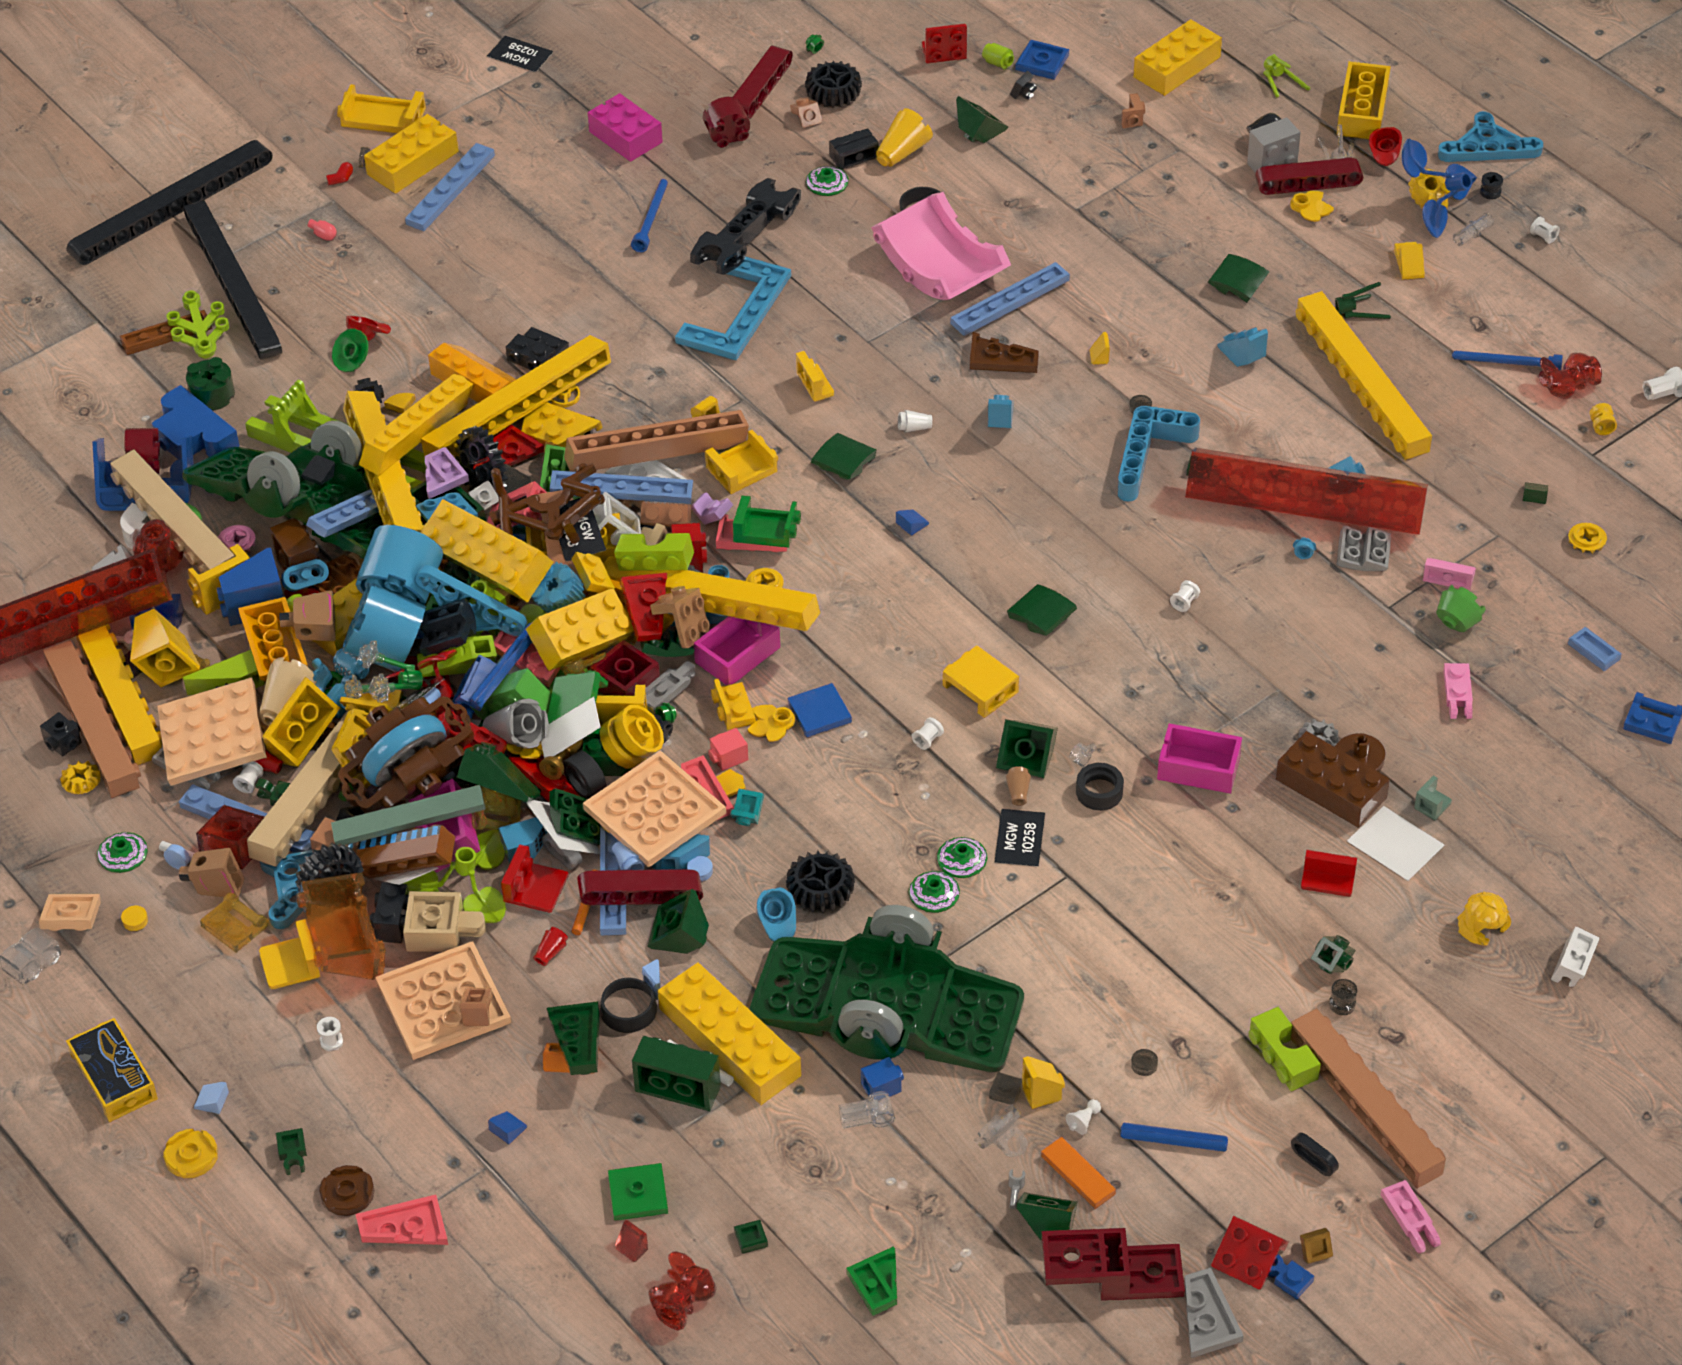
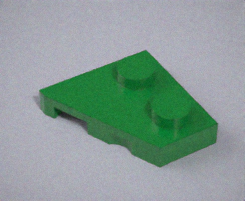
M894 1246L846 1268L849 1279L872 1316L897 1305L896 1249Z

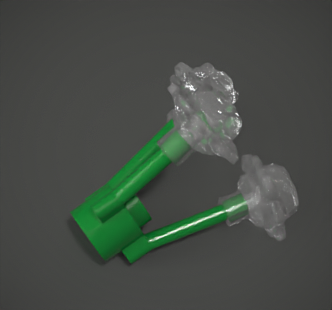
M371 640L369 644H363L359 649L358 658L363 662V668H369L376 661L405 669L404 672L399 673L398 683H388V678H384L383 674H379L373 677L370 685L369 683L361 684L355 674H352L351 680L345 682L344 689L345 695L348 698L359 699L363 693H370L374 699H377V702L383 703V701H388V694L395 690H419L422 686L423 676L420 670H415L414 664H405L385 657V654L378 651L377 641Z

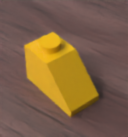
M1029 1056L1023 1057L1022 1090L1031 1109L1062 1100V1089L1065 1088V1082L1062 1074L1056 1072L1053 1064Z

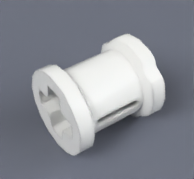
M1541 216L1533 222L1530 228L1532 235H1539L1548 244L1555 241L1560 231L1558 226L1550 225Z
M1183 581L1178 593L1171 596V605L1180 612H1186L1190 608L1192 600L1198 598L1200 594L1199 587L1191 581Z
M929 717L924 721V726L912 734V740L919 748L926 750L931 746V742L936 737H940L944 733L943 726L936 719Z
M254 761L243 764V770L240 775L236 776L233 780L236 789L243 793H252L255 788V782L264 774L263 767Z
M325 1017L317 1024V1032L321 1036V1047L326 1051L338 1050L343 1045V1038L340 1033L341 1025L339 1020L334 1017Z

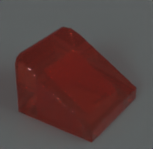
M625 1220L615 1248L631 1261L636 1262L648 1250L647 1234L630 1221Z

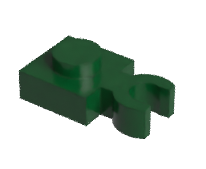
M303 1128L277 1132L278 1154L280 1161L284 1160L283 1165L286 1175H290V1168L293 1165H299L301 1173L305 1172V1163L302 1157L307 1156Z

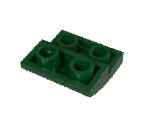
M1228 254L1207 283L1224 295L1231 291L1248 303L1270 271L1249 259Z
M836 433L820 447L813 456L811 463L819 466L822 470L838 474L842 479L851 480L862 473L864 464L875 458L877 449Z
M1037 584L1011 606L1007 613L1010 619L1027 623L1029 631L1047 636L1077 610V606L1060 593Z
M677 629L675 632L669 630L666 639L662 635L661 639L640 641L642 652L651 655L680 657L691 655L694 652L693 645L684 649L681 647Z
M557 788L549 791L550 813L556 832L599 846L600 824L583 809V803L588 799Z

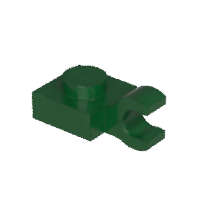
M259 779L256 784V788L259 789L257 796L263 799H270V805L274 806L291 783L278 781L277 785L274 786L266 779Z

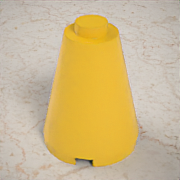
M904 108L896 114L876 151L877 161L882 166L892 167L932 139L933 132L928 124L925 127L921 122L923 118L915 111Z

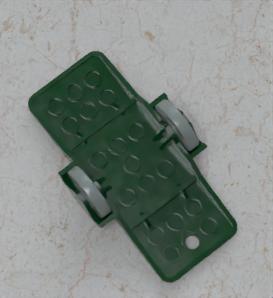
M329 421L317 427L312 435L311 442L298 447L288 456L274 451L264 452L244 447H231L185 468L182 473L183 480L188 484L199 486L208 493H215L231 502L244 498L254 511L265 517L277 518L284 515L285 517L299 520L304 525L307 524L309 517L370 490L363 475L365 473L364 467L359 465L362 455L361 442L355 431L340 421ZM315 455L335 462L334 477L321 486L301 478L302 473ZM378 512L325 538L316 534L314 530H312L311 535L320 538L323 542L339 546L344 551L353 552L364 559L374 531L377 527L383 525V521Z
M887 905L876 910L873 917L868 916L863 934L859 933L846 941L781 937L775 940L771 945L749 1010L768 1026L823 1037L824 1031L830 1032L832 1038L841 1047L864 1058L883 1060L890 1057L892 1059L899 1056L906 1048L925 1052V1059L995 1073L1002 1070L1006 1064L1024 1004V992L1020 986L956 965L946 954L937 949L942 931H937L933 936V926L922 913L907 906ZM784 978L790 982L788 985H783V987L775 985V982L782 981Z

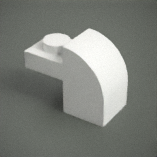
M131 503L122 514L120 520L126 545L134 551L139 545H142L145 548L160 552L165 546L161 529L155 528L148 514L145 511L141 512L136 504Z

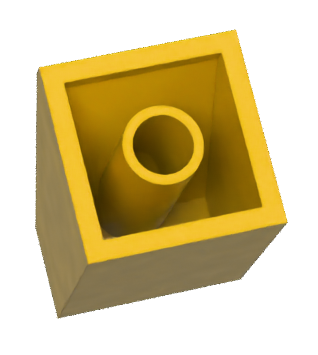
M152 609L135 617L130 661L162 688L200 670V665L185 635L157 610Z

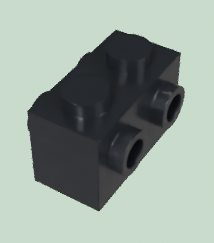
M382 882L380 892H376L374 899L376 910L375 913L370 915V928H374L376 942L402 943L409 897L407 884L398 885Z

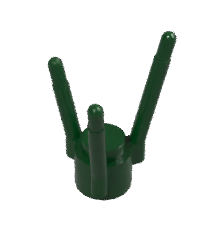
M1381 282L1335 298V308L1340 315L1344 314L1345 319L1352 317L1391 318V315L1353 312V310H1356V302L1371 298V294L1357 295L1381 286Z

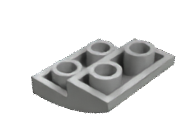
M1343 525L1340 531L1336 565L1360 571H1386L1389 563L1391 533L1369 527L1366 532Z

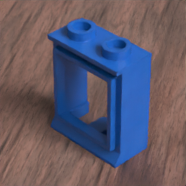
M478 655L462 678L452 701L454 704H460L465 707L470 720L474 714L471 707L478 711L482 709V707L472 706L470 704V697L496 665L491 659Z

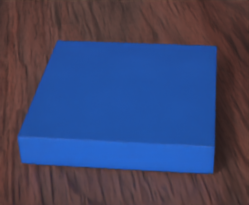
M1030 40L1015 64V70L1021 72L1029 71L1033 75L1055 80L1069 56V49Z
M833 683L787 698L788 705L806 737L852 722V716Z

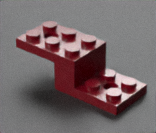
M1126 1228L1042 1231L1041 1238L1046 1285L1099 1283L1101 1301L1185 1297L1180 1244L1127 1246ZM1068 1253H1075L1079 1258L1075 1261H1069L1064 1256ZM1155 1267L1161 1270V1274L1156 1276L1150 1275L1147 1270Z

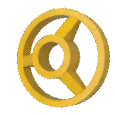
M574 385L564 391L567 393L559 394L558 397L563 399L565 403H560L553 399L550 400L553 405L559 407L573 406L580 399V389L577 385ZM576 390L578 393L577 397L573 401L568 402L571 392Z

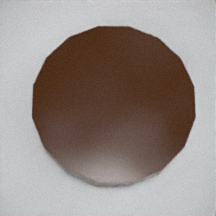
M345 1165L333 1169L326 1178H323L319 1192L322 1204L329 1212L341 1216H350L361 1212L369 1206L373 1200L375 1189L369 1173L367 1174L358 1166Z

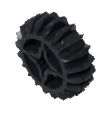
M834 60L832 63L825 61L824 64L818 63L817 67H811V71L807 72L805 81L806 93L811 100L818 102V105L823 104L824 107L832 106L833 108L834 106L842 108L843 104L849 105L850 101H856V97L860 95L862 87L861 76L856 71V67H851L850 63L843 64L842 61L835 63Z
M331 842L328 847L322 844L319 851L313 849V854L310 857L305 856L306 862L299 864L301 871L295 873L297 876L295 883L299 895L306 903L318 909L323 907L328 910L331 905L337 908L341 901L346 903V898L349 895L354 896V889L360 888L358 882L363 880L361 873L364 869L360 858L351 848L341 843L336 845Z
M817 850L816 854L812 855L807 852L806 857L798 856L797 862H792L787 872L786 888L792 894L795 905L801 904L803 910L809 907L812 913L816 909L824 913L825 909H830L833 912L835 906L842 908L844 901H849L850 894H853L855 876L846 858L840 859L838 853L831 856L828 850L825 854H821Z

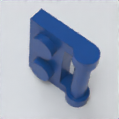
M1636 692L1623 729L1672 744L1682 719V705L1673 706L1644 697L1643 693ZM1643 706L1659 712H1663L1672 715L1673 718L1666 717L1654 712H1650L1641 709L1640 707Z

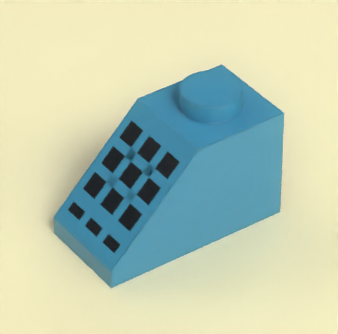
M537 817L499 828L501 842L509 865L519 844L529 846L530 857L533 859L544 845L542 837L548 832Z

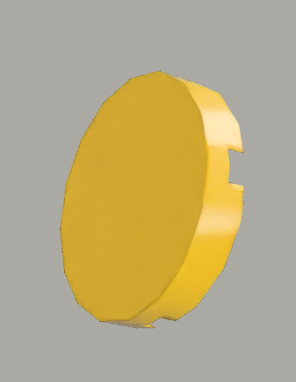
M185 1129L168 1139L166 1148L163 1151V1158L167 1169L175 1176L196 1178L206 1174L213 1168L218 1159V1148L214 1137L207 1131L201 1130L200 1132L194 1131V1129Z

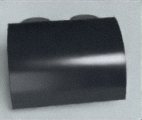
M466 598L424 612L420 625L424 637L419 649L424 657L431 654H439L453 647H460L466 644L468 637L476 635L475 615Z

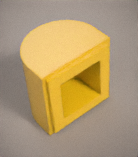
M708 396L691 408L692 418L720 413L718 400L713 396Z

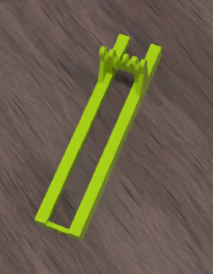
M298 379L282 398L270 395L265 400V405L270 407L267 411L268 414L272 415L274 425L251 416L245 423L248 437L292 453L298 447L310 443L311 439L292 432L289 429L288 421L315 431L317 427L326 422L339 420L320 414L306 394L303 381ZM412 449L400 458V464L426 473L423 452ZM364 473L363 475H364V477H365L367 483H369V482H368V479H367V476H366V473ZM405 475L411 489L422 483L420 480Z

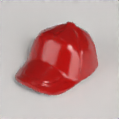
M1378 128L1370 134L1369 146L1377 163L1389 166L1397 160L1402 146V134L1397 128Z
M346 316L347 329L355 328L362 331L368 341L372 340L377 333L389 334L391 332V327L388 324L366 317Z

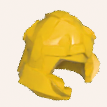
M1485 891L1471 895L1464 906L1465 910L1457 917L1458 932L1468 941L1483 946L1488 945L1490 940L1485 938V935L1480 932L1484 928H1500V932L1504 933L1512 922L1504 899L1499 895Z

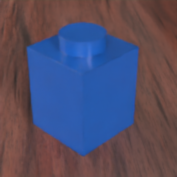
M890 1057L861 1068V1085L872 1103L902 1092L901 1081L904 1080L903 1072L899 1065H894Z

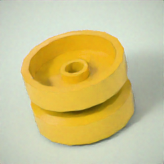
M630 704L602 724L600 729V740L605 752L616 764L624 768H635L660 750L664 743L663 731L659 722L652 713L639 705Z

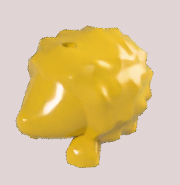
M1420 172L1418 177H1412L1408 183L1411 198L1415 200V203L1420 208H1423L1428 200L1433 199L1437 202L1439 198L1450 193L1446 189L1445 178L1442 176L1427 175ZM1448 198L1441 203L1446 208H1448Z

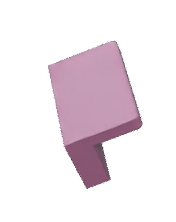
M1427 558L1423 581L1444 586L1453 585L1454 588L1458 589L1464 587L1470 591L1476 568Z

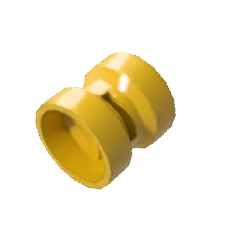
M1599 403L1590 409L1589 414L1595 433L1603 436L1611 434L1616 430L1617 422L1613 416L1614 413L1611 405Z

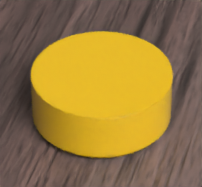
M134 905L122 912L121 920L125 929L138 931L147 925L148 916L143 907Z

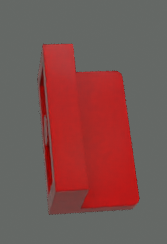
M1306 850L1301 889L1351 897L1357 858Z

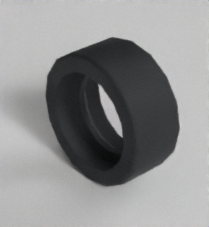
M581 750L563 761L566 778L581 797L589 799L607 787L602 770L588 753Z
M1097 762L1085 766L1077 775L1076 795L1078 800L1085 807L1092 810L1103 811L1115 807L1123 797L1124 778L1122 773L1115 766L1108 763ZM1099 779L1110 782L1115 788L1110 792L1100 794L1089 791L1085 785L1090 781Z

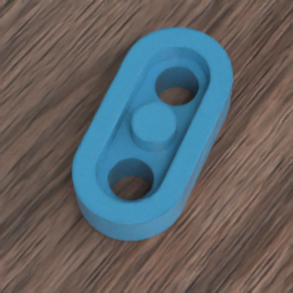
M318 559L311 560L286 569L282 573L281 583L289 591H298L325 581L329 570L323 561ZM312 569L317 571V577L311 574ZM289 577H295L296 583H291Z

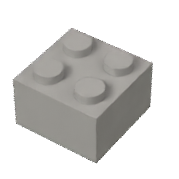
M1287 117L1250 130L1247 164L1256 173L1263 166L1298 163L1301 132Z

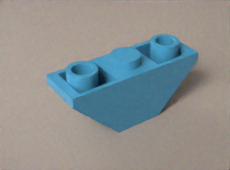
M1254 327L1247 331L1233 332L1224 336V341L1217 344L1218 348L1237 367L1248 365L1266 356L1268 331L1267 329L1257 330V327Z
M994 395V399H989L988 427L1012 428L1014 401L1009 400L1008 395Z
M696 834L653 864V869L683 870L687 869L688 862L697 856H710L709 836Z

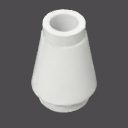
M909 410L899 412L898 429L904 430V433L932 428V415Z

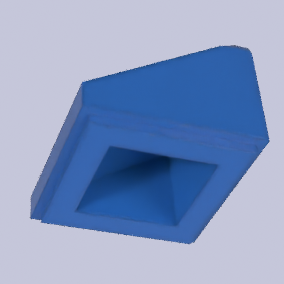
M914 509L896 512V524L911 536L929 525V522Z
M508 1111L488 1120L489 1131L507 1144H510L527 1128L524 1122Z

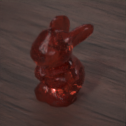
M1581 352L1571 353L1564 364L1563 370H1559L1545 357L1540 359L1543 371L1538 375L1539 382L1543 387L1548 388L1550 394L1560 399H1570L1576 389H1585L1586 383L1596 386L1602 382L1601 365L1594 356H1588Z
M153 519L143 525L132 549L135 557L145 559V561L136 566L137 571L140 572L150 568L145 578V582L150 586L158 584L165 578L167 572L175 569L182 561L184 553L176 549L173 541L170 540L172 537L170 528L166 526L164 521L159 519Z
M673 1251L668 1255L672 1268L667 1270V1274L675 1281L665 1282L650 1288L648 1296L659 1320L669 1328L678 1331L686 1326L687 1315H692L694 1311L692 1304L694 1301L701 1302L713 1298L717 1287L708 1269L697 1266L692 1258L685 1253Z

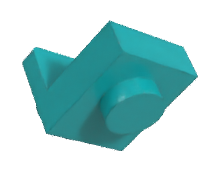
M739 789L734 810L731 809L730 812L731 817L736 820L735 823L743 826H750L751 823L758 824L764 794Z

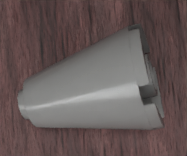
M528 698L520 699L487 716L483 721V727L504 739L507 744L529 749L540 745V741L547 736L549 723L546 711L542 710L538 705L540 703Z

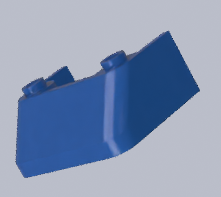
M192 435L181 439L182 459L172 463L170 478H162L187 504L191 498L192 485L183 480L182 473L185 468L194 465ZM104 438L92 441L96 503L99 508L105 511L126 510L131 503L136 504L133 498L129 499L121 485L117 486L112 480L111 473L113 471L110 463L113 461H105Z

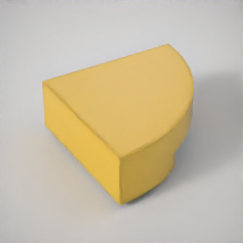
M395 394L384 401V406L387 409L403 413L416 400L415 394Z

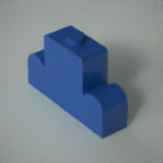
M179 385L161 398L163 416L153 421L152 427L158 428L160 447L164 451L170 452L177 459H182L181 439L192 435L193 455L205 449L206 454L210 457L227 448L240 447L237 430L183 386Z

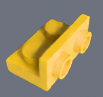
M805 351L796 353L797 374L813 401L834 396V390L819 365L815 364L812 358L809 359Z
M715 679L714 689H711V697L714 704L718 703L717 713L720 722L724 721L727 730L752 725L756 721L743 682L721 687L719 679Z

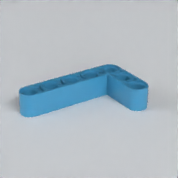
M1140 406L1135 409L1118 476V497L1121 500L1131 502L1137 499L1152 438L1183 443H1193L1198 440L1200 417L1196 413L1151 406Z

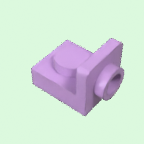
M706 492L691 505V508L705 525L720 520L733 504L728 498L720 501L717 499L712 500Z

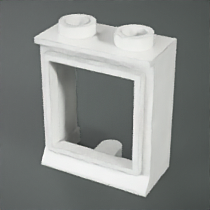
M604 492L602 495L605 498V502L593 509L599 530L607 522L617 528L610 537L613 545H617L621 534H641V517L607 492ZM620 513V520L612 514Z

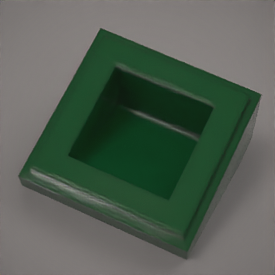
M1525 482L1522 501L1546 504L1548 485Z

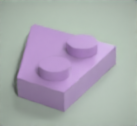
M446 447L425 456L426 488L429 499L469 481L466 471Z

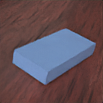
M1586 627L1568 640L1569 646L1603 671H1606L1621 660L1622 654Z

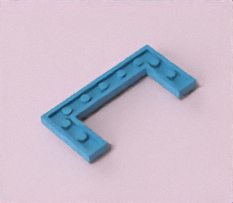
M745 257L744 261L736 269L727 274L757 282L758 284L727 332L724 334L684 322L675 336V343L737 361L790 279L791 269Z

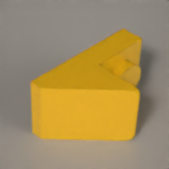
M1416 242L1394 243V253L1402 280L1424 278L1422 244H1417Z

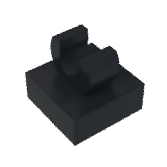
M1026 71L1015 82L1009 95L1017 99L1022 94L1025 99L1030 100L1034 96L1033 92L1037 90V86L1031 83L1034 75Z

